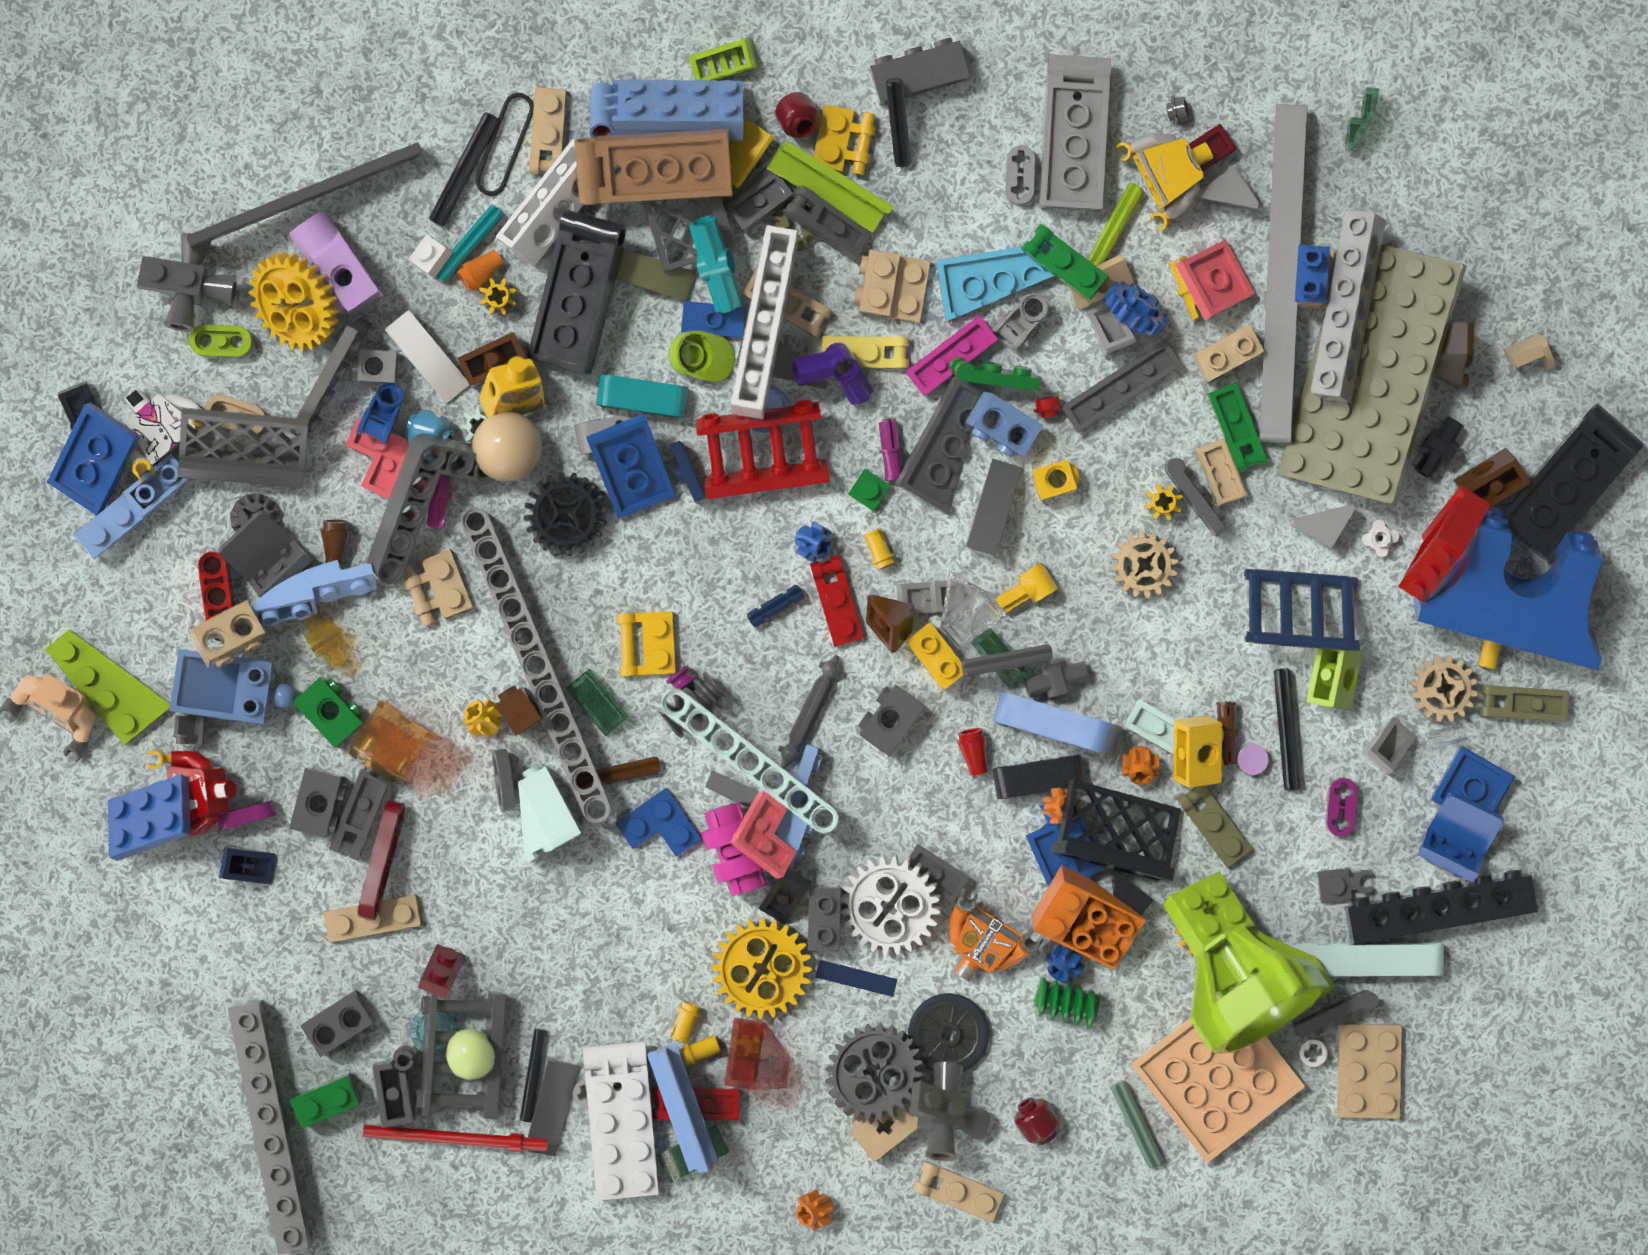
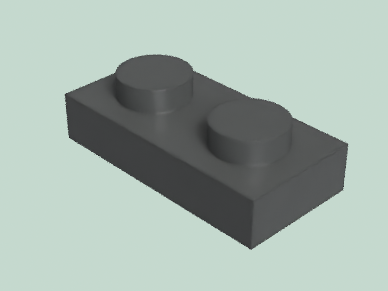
M917 844L909 856L910 867L913 868L918 863H921L919 873L921 875L926 872L931 873L927 883L938 884L933 891L954 904L960 890L964 888L970 877Z

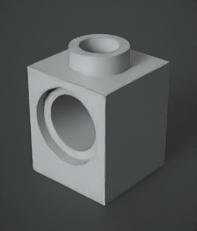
M359 349L358 356H353L352 375H357V381L397 384L399 353L396 351ZM378 358L383 362V369L378 375H370L367 371V364L371 359Z

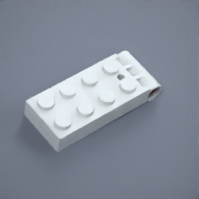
M645 1041L583 1047L596 1200L659 1195ZM616 1082L622 1084L620 1088H615L613 1085Z

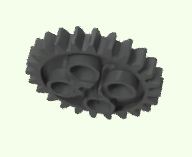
M879 1023L876 1031H874L870 1024H866L865 1033H861L857 1028H854L855 1037L851 1039L845 1034L843 1037L846 1044L844 1046L835 1044L839 1054L829 1055L830 1060L834 1062V1066L825 1067V1070L833 1075V1077L826 1079L825 1083L834 1088L828 1094L832 1098H837L834 1104L839 1109L844 1107L843 1113L849 1117L854 1113L853 1118L857 1122H860L865 1116V1120L872 1125L875 1116H877L878 1120L885 1124L887 1114L896 1120V1110L901 1109L905 1113L908 1112L905 1103L907 1101L911 1102L912 1083L926 1080V1077L918 1072L926 1067L923 1061L918 1060L923 1054L919 1049H914L917 1044L912 1038L907 1040L908 1035L903 1030L897 1034V1029L893 1025L886 1031L885 1026ZM882 1049H890L889 1054L885 1058L878 1059V1054ZM865 1050H869L870 1059L878 1068L876 1071L877 1076L887 1093V1096L884 1098L882 1097L879 1084L873 1079L874 1072L865 1057ZM855 1062H862L858 1071L850 1072L851 1066ZM901 1075L898 1084L895 1086L889 1085L892 1077ZM873 1088L872 1095L868 1099L862 1100L863 1092L866 1089Z

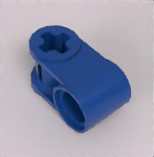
M384 383L377 388L369 407L366 408L356 431L357 434L365 433L381 440V444H387L404 397L403 391L398 385Z

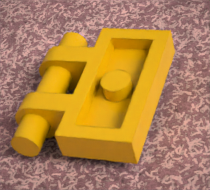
M824 104L814 157L838 172H843L845 160L854 162L852 174L864 176L866 164L870 163L871 158L868 152L871 137H875L876 127H874L876 115L863 112L862 123H852L854 110ZM850 133L859 135L856 151L847 150Z

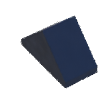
M232 845L225 846L218 878L271 884L276 854Z

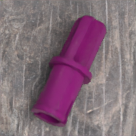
M893 418L883 419L879 421L882 450H879V454L883 455L885 481L897 480L903 470L901 451L904 450L900 448L897 420Z

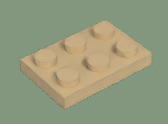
M1344 1023L1338 1025V1118L1400 1119L1402 1025Z

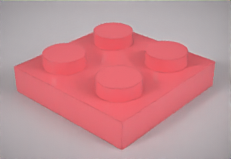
M1226 239L1175 265L1204 320L1255 294Z

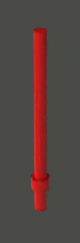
M364 1125L363 1137L509 1148V1152L522 1153L523 1150L547 1151L549 1145L548 1139L525 1137L524 1134L511 1133L510 1136L390 1126L382 1128V1126Z

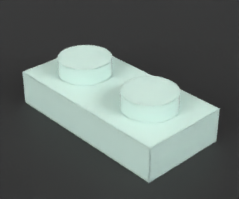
M1138 699L1123 726L1174 755L1175 719Z

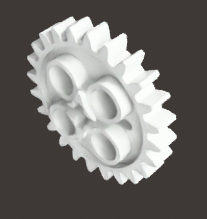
M882 854L878 864L873 857L869 858V868L860 863L857 867L860 875L851 872L848 878L853 884L845 883L842 888L849 894L842 895L840 901L848 904V906L843 907L840 913L850 915L844 925H854L855 928L851 933L852 937L859 934L863 936L860 942L861 946L870 941L872 942V952L880 945L883 948L884 955H887L890 947H893L895 953L899 955L903 945L910 952L914 948L913 940L921 946L924 942L922 934L931 936L933 931L928 925L936 926L939 920L933 915L941 912V907L933 903L938 902L941 895L932 894V891L938 884L927 883L931 873L926 872L921 875L919 873L921 863L912 868L910 867V857H907L904 863H899L898 854H895L891 862H888L886 855ZM880 878H891L895 887L893 889L883 888L880 884ZM902 883H907L908 887L898 898L895 906L889 910L880 925L875 926L874 921L881 914L887 902L892 899ZM908 895L917 897L920 906L916 908L908 906L905 902V897ZM870 901L874 903L877 912H865L862 908V902ZM891 919L897 920L901 924L902 930L898 932L890 930L887 926V921Z

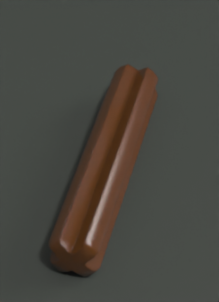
M651 757L597 769L603 785L659 773L661 772V765L658 757ZM583 772L578 775L577 785L581 789H588L593 785L594 779L591 773Z

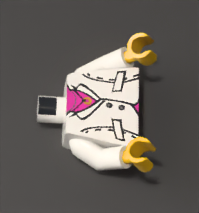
M139 388L125 399L135 412L126 421L128 428L140 435L130 460L133 464V473L141 482H144L142 475L147 470L153 476L156 475V470L151 464L156 466L180 446L182 407L201 409L192 399L171 393L166 396L157 394L149 401ZM188 419V423L194 429L198 430L203 427L201 420Z

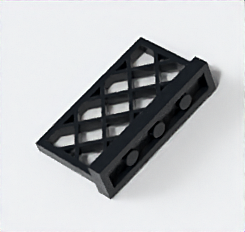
M1069 780L1058 841H1052L1050 853L1157 882L1173 881L1175 869L1170 868L1181 808L1078 780ZM1078 789L1085 790L1091 800L1082 809H1080L1076 802ZM1107 797H1111L1118 807V810L1107 816L1100 803ZM1134 804L1139 805L1145 815L1136 823L1133 822L1127 811ZM1095 807L1102 821L1091 828L1084 813ZM1161 811L1170 813L1168 826L1162 831L1154 819V816ZM1121 814L1129 828L1118 835L1111 821ZM1078 818L1085 833L1078 838L1069 836L1071 823ZM1148 821L1155 836L1145 842L1137 828ZM1103 826L1106 827L1112 838L1105 845H1101L1094 834ZM1130 833L1133 834L1139 845L1132 852H1128L1121 841ZM1157 840H1159L1163 847L1161 860L1154 859L1148 848Z

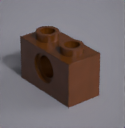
M512 332L457 359L470 387L475 388L485 383L488 372L492 368L508 364L509 360L513 357H521L524 360L527 357L515 332Z
M1504 448L1453 480L1457 489L1460 485L1490 503L1489 507H1493L1530 484L1518 460L1507 448Z
M514 685L497 695L500 701L495 706L515 736L543 719L539 708L525 687L517 689Z

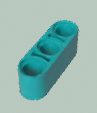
M600 374L595 405L685 418L689 387Z

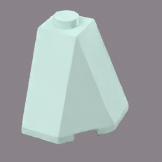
M538 764L522 772L524 779L518 782L524 855L527 862L534 860L543 853L549 852L583 832L581 825L549 768L546 766L540 769Z

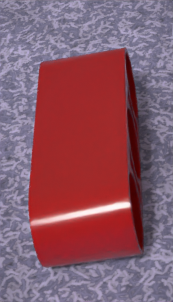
M209 551L204 553L198 561V572L205 621L234 607L235 600L230 565L218 552ZM211 557H217L221 561V569L214 575L210 574L206 568V563ZM220 587L225 591L226 599L221 605L217 606L211 601L210 596L215 588ZM238 625L234 628L236 633L238 631Z

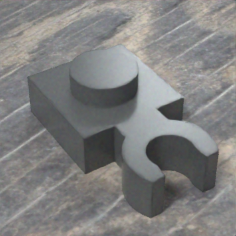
M1349 868L1317 871L1320 902L1352 899L1351 890H1357L1364 894L1372 892L1373 887H1362L1360 885L1361 877L1371 875V871L1359 870L1354 876L1349 875Z

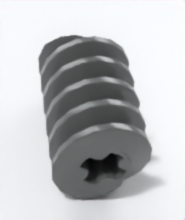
M705 671L702 673L705 681L704 684L694 679V691L686 686L682 689L714 714L711 704L722 708L724 704L721 697L726 696ZM674 694L675 705L672 706L667 702L666 705L672 711H679L684 706V699ZM658 711L679 738L684 737L682 726L666 713L663 714ZM702 713L695 714L692 719L699 723L704 721Z

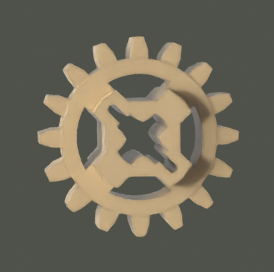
M1139 531L1138 539L1136 540L1131 534L1127 535L1128 544L1125 545L1118 542L1117 546L1121 552L1111 554V557L1117 560V564L1110 566V570H1118L1119 574L1113 579L1114 582L1121 580L1124 582L1121 588L1123 592L1132 588V597H1137L1140 591H1143L1145 598H1150V590H1154L1157 595L1162 594L1160 586L1163 584L1166 587H1170L1172 584L1167 579L1168 576L1177 575V572L1171 569V565L1178 563L1177 559H1170V554L1175 551L1174 547L1166 549L1164 545L1167 539L1162 538L1156 541L1155 532H1151L1149 537L1145 538L1144 532ZM1138 544L1152 545L1147 552H1138L1133 548V546ZM1153 553L1148 564L1151 570H1143L1135 576L1140 566L1137 562L1138 558L1145 559ZM1160 554H1162L1164 559L1163 572L1158 568L1157 558ZM1125 557L1130 561L1131 571L1128 575L1125 574L1123 566ZM1142 577H1150L1155 581V583L1147 586L1136 584Z
M1439 655L1433 656L1434 664L1424 660L1422 661L1424 670L1415 669L1413 671L1418 676V680L1409 682V685L1416 687V691L1409 695L1411 698H1418L1419 702L1414 706L1416 709L1423 707L1426 709L1424 717L1429 718L1434 713L1436 722H1441L1443 715L1446 716L1448 722L1454 721V713L1460 717L1465 716V712L1462 709L1464 706L1473 708L1474 705L1469 701L1470 696H1478V692L1471 690V686L1478 682L1468 677L1473 671L1472 668L1462 669L1463 660L1459 659L1453 664L1452 656L1446 655L1444 662H1442ZM1446 668L1455 671L1461 679L1455 680L1451 678ZM1432 672V681L1429 686L1424 687L1427 676ZM1442 680L1444 684H1450V690L1446 691V697L1443 693L1437 692V687L1441 686ZM1459 691H1463L1460 701L1455 705L1454 699ZM1433 697L1439 701L1441 709L1433 707L1426 698Z

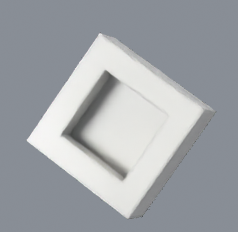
M426 234L408 260L435 278L452 252Z

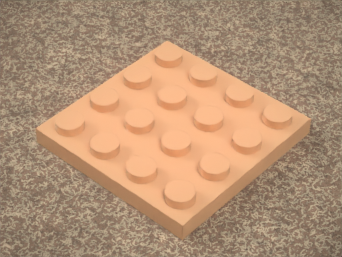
M1190 1018L1130 1064L1207 1163L1305 1088L1304 1084L1267 1037L1236 1053L1217 1054L1216 1050L1210 1051L1191 1023Z

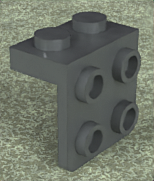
M263 510L254 514L218 549L219 555L250 583L260 598L278 584L303 572L312 561L301 545Z

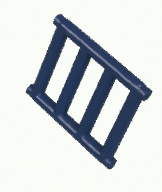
M1245 569V580H1249V631L1246 632L1245 642L1341 651L1360 650V641L1355 640L1354 588H1357L1358 585L1357 577ZM1261 582L1280 583V633L1262 632ZM1292 584L1310 585L1312 636L1293 634ZM1323 587L1341 588L1343 638L1324 637Z

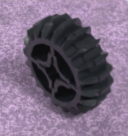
M564 472L559 473L560 482L555 483L552 475L547 476L550 486L546 488L539 481L536 485L542 492L537 495L535 492L530 491L528 494L531 498L536 499L535 504H524L525 508L533 510V515H524V520H534L535 524L526 528L527 532L532 533L536 530L539 532L533 539L534 543H538L544 538L546 542L542 549L548 551L551 544L556 545L554 554L558 556L561 553V547H566L567 556H572V546L575 545L579 553H583L584 547L581 543L584 541L593 547L595 543L590 538L591 534L593 533L597 537H602L603 535L601 531L595 529L596 525H607L606 520L598 519V514L608 513L607 508L597 507L598 503L605 500L604 496H598L594 499L592 495L597 492L598 487L594 485L587 490L585 487L589 479L586 477L582 479L580 485L577 484L576 473L571 474L570 482H565L566 476ZM569 488L577 490L582 494L573 501L564 503L553 492L558 489ZM546 499L554 509V516L543 527L540 520V509L543 501ZM589 501L592 515L590 524L585 530L578 521L577 514L580 508ZM555 502L561 507L565 506L566 509L568 506L573 507L578 503L571 512L572 520L577 524L576 527L571 522L567 523L566 520L563 523L559 521L553 526L561 515ZM566 525L571 527L579 537L571 540H559L553 538L550 534L559 527Z

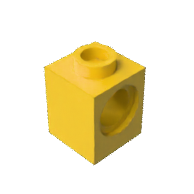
M1068 459L1030 471L1040 501L1076 490V483L1080 482L1076 465H1070ZM1054 470L1062 472L1065 476V483L1061 488L1052 487L1048 481L1049 474Z

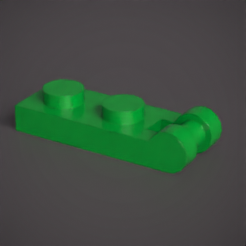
M1039 224L1034 231L1035 236L1030 242L1026 241L1021 250L1090 302L1108 280L1109 275L1058 238L1046 226ZM1045 242L1052 247L1046 255L1039 250Z
M962 357L953 358L949 364V369L960 380L1039 391L1041 380L1032 373L1031 368L1024 366H1014L1013 370L1002 369L1003 365L995 362H984L983 366L972 365Z
M1237 382L1207 393L1238 473H1244L1248 467L1256 464L1258 466L1267 464L1266 455ZM1250 444L1252 453L1242 456L1239 447Z

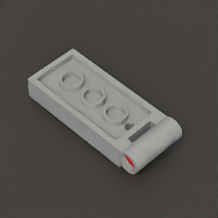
M1048 55L1039 208L1101 212L1103 209L1111 58ZM1079 94L1081 100H1074L1073 95Z

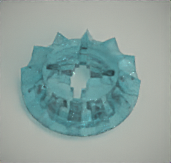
M420 1010L411 1022L410 1035L415 1046L422 1051L425 1014H421ZM437 1012L436 1022H439L441 1018L443 1019L440 1028L442 1031H460L458 1018L454 1013ZM435 1043L434 1055L446 1053L448 1044Z

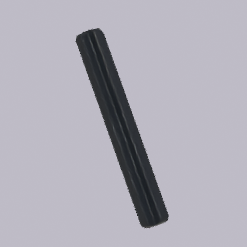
M488 112L483 113L429 216L431 222L442 227L446 224L498 123L496 116Z
M1289 668L1275 669L1273 674L1283 784L1285 790L1294 791L1301 789L1292 678Z

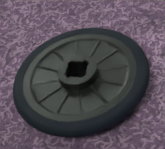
M944 993L930 997L918 1006L909 1023L908 1039L912 1038L917 1045L914 1049H919L923 1054L918 1060L923 1061L927 1069L933 1071V1064L937 1062H953L962 1065L964 1072L973 1067L985 1053L989 1041V1026L983 1011L972 1000L959 994ZM946 1027L956 1031L953 1039L950 1041L941 1037Z

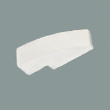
M410 310L406 311L385 329L446 404L469 386L467 379Z

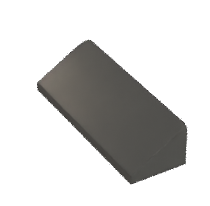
M548 1058L528 1134L530 1138L548 1139V1150L525 1151L556 1156L579 1065Z

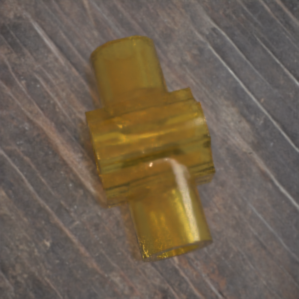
M317 607L318 614L302 619L303 624L308 630L304 637L318 658L323 656L331 670H334L349 660L341 647L345 640L332 619L325 620Z

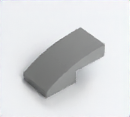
M963 579L896 584L898 601L913 604L914 614L966 610Z

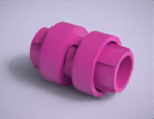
M740 802L704 813L708 829L700 833L706 850L716 848L720 861L711 866L717 883L726 881L731 896L743 894L767 885L763 868L730 843L745 817Z

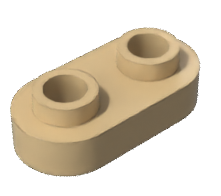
M215 395L205 405V410L216 411L218 406L224 405L227 408V412L265 415L264 411L258 406L225 395ZM223 423L220 425V427L231 431L237 429L233 423ZM264 426L252 428L257 435L265 429Z

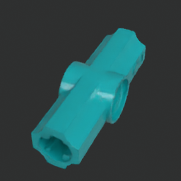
M705 216L691 222L689 228L698 253L696 258L698 273L702 281L707 282L715 311L725 313L741 307L743 302L734 276V257L730 248L725 247L717 218Z

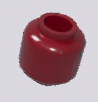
M793 92L787 94L776 105V119L789 137H807L819 125V111L811 98L805 93Z
M1030 1097L1017 1106L1019 1111L1014 1117V1123L1027 1142L1044 1145L1057 1136L1060 1119L1047 1100L1042 1098L1034 1100Z

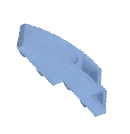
M171 453L153 467L156 470V475L153 476L148 471L142 476L144 482L137 480L117 500L74 534L75 539L94 560L114 543L122 540L190 479L177 477L179 462Z
M338 560L315 566L278 584L256 601L251 608L261 626L270 627L283 621L306 619L310 615L318 614L316 603L333 602L338 598L351 595L360 596L367 594L369 591L377 590L371 564L340 570Z
M806 744L797 773L789 770L786 771L812 790L813 785L808 784L810 773H817L823 755L817 754L818 747ZM801 790L795 791L790 797V802L795 807H800L801 801L807 802L808 800L807 794ZM787 809L778 825V837L797 851L788 867L792 870L794 864L799 866L801 864L806 848L800 845L804 835L810 836L812 827Z

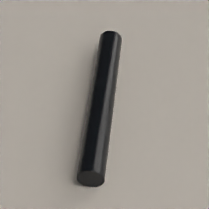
M534 1028L519 1121L532 1122L547 1031L545 1029Z

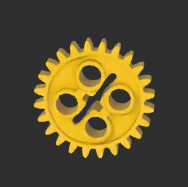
M286 251L279 255L274 253L258 263L259 267L252 271L255 277L249 280V283L255 288L248 291V294L256 298L250 305L258 308L259 312L256 313L255 317L263 318L262 328L269 327L271 329L270 337L273 338L278 335L280 336V345L289 342L291 350L299 346L301 351L308 348L312 350L329 340V336L335 333L333 326L339 323V320L333 315L340 311L332 305L338 298L329 294L333 285H325L323 282L326 274L318 275L316 273L318 265L315 264L309 267L307 257L299 260L297 253L289 256Z
M761 917L759 926H755L750 918L748 919V928L746 929L739 923L736 924L738 932L736 935L728 930L726 931L729 939L728 943L718 941V945L723 949V952L713 953V956L720 960V963L711 965V969L720 971V974L712 978V981L722 982L723 985L717 990V993H728L724 1001L725 1004H729L733 1000L737 1002L735 1012L745 1007L746 1017H750L753 1010H757L759 1019H762L764 1011L768 1010L772 1018H774L775 1008L779 1007L786 1013L787 1007L785 1003L789 1001L791 1004L797 1005L794 997L795 993L805 995V991L800 985L810 984V980L803 976V973L812 971V967L803 965V962L810 959L811 956L810 954H801L800 951L806 946V943H795L799 933L795 932L789 936L787 934L788 924H785L779 930L777 929V919H774L770 926H766L764 917ZM754 938L761 939L765 944V950L759 955H753L747 949L748 942ZM772 944H776L777 949L767 963V969L770 972L768 974L763 972L752 991L747 992L746 987L756 973V967L753 964L755 962L761 964ZM781 954L788 955L792 960L791 967L786 971H780L774 966L775 958ZM743 965L749 970V977L745 981L738 982L733 979L731 971L735 966ZM764 981L772 982L776 987L775 994L768 998L762 997L758 992L759 985Z

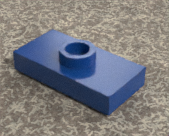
M684 301L681 333L686 331H704L722 337L742 339L746 307H738L733 311L721 313L715 311L714 304Z

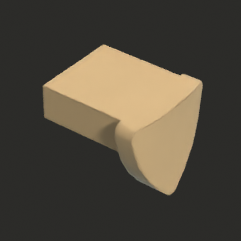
M1540 334L1531 336L1503 349L1507 361L1515 368L1538 358L1541 359L1547 371L1555 368V361L1548 341Z

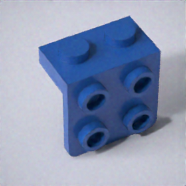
M1450 792L1445 797L1425 831L1417 855L1429 863L1436 864L1453 872L1458 877L1474 882L1479 874L1484 855L1501 829L1504 818L1477 803Z

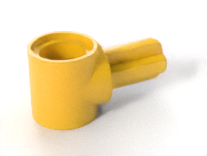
M1041 562L1018 576L1019 584L996 598V602L1000 609L1007 613L1028 599L1036 603L1057 590L1058 587Z

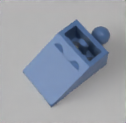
M178 649L169 711L263 725L267 700H271L279 708H288L293 704L296 693L293 687L284 683L278 684L274 688H269L272 662L233 657L234 660L223 667L217 668L214 665L207 668L199 652ZM254 669L258 670L261 674L260 680L256 682L251 681L248 677L249 672ZM251 700L255 702L256 710L254 712L248 713L245 711L244 704L246 701Z

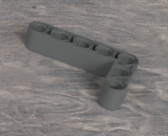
M424 433L416 435L411 440L368 556L367 563L371 564L373 573L381 582L394 584L402 578L440 474L484 484L495 481V479L487 476L479 469V465L474 459L477 457L476 453L472 450V444ZM432 448L430 453L424 456V453L428 449ZM456 455H459L457 460L451 462ZM421 477L418 483L413 484L417 478ZM410 506L409 510L403 513V510ZM400 534L396 540L392 541L396 535ZM390 562L386 568L382 569L386 563Z

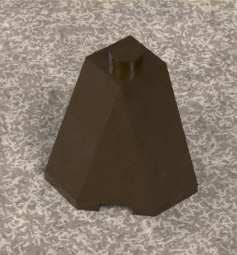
M1474 322L1450 323L1434 378L1457 389L1467 388L1469 384V374H1464L1465 368H1469L1473 360Z

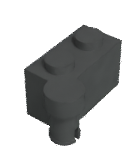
M402 1045L396 1049L393 1059L375 1062L372 1065L382 1128L413 1123L416 1119L408 1070L417 1064L419 1055L417 1050L410 1045Z

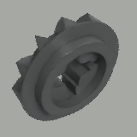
M260 493L246 494L235 502L230 512L231 527L234 532L239 530L250 519L247 515L248 513L244 511L245 509L257 512L264 507L263 511L280 524V512L276 503L268 496Z

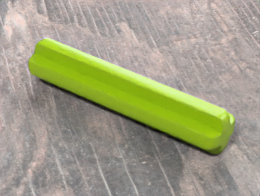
M1129 183L1088 257V260L1094 265L1098 266L1107 261L1144 193L1140 186Z

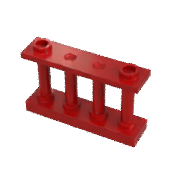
M802 400L792 406L765 409L764 419L735 414L720 416L717 413L705 414L700 419H695L697 436L707 435L712 473L709 476L703 477L706 500L830 482L827 460L817 458L812 420L822 419L819 402ZM800 422L805 460L802 463L789 464L785 458L781 424ZM769 426L774 464L771 467L759 469L755 467L750 429ZM738 431L743 469L739 472L728 473L724 471L719 433Z

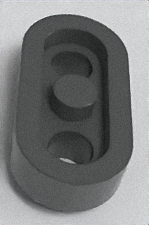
M506 749L493 750L492 764L499 808L501 812L515 810V804L520 803L519 789L517 785H513L511 774L516 771L515 759L513 754L508 755Z

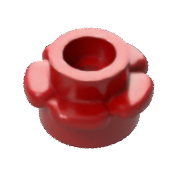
M1059 396L1036 399V409L1033 412H1040L1041 418L1059 415L1058 409L1063 408V405L1060 404Z

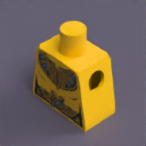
M513 357L509 360L508 364L489 370L479 396V401L487 418L504 412L526 415L545 410L542 381L532 360Z

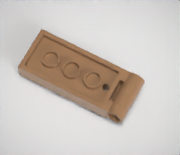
M729 128L598 136L597 138H580L574 141L580 204L591 205L613 202L732 196L733 184ZM618 165V166H620L622 169H621V170H616V169L614 168V166Z

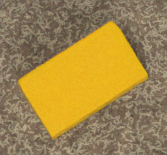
M743 119V141H729L732 184L737 188L742 185L774 138L771 134L746 119Z

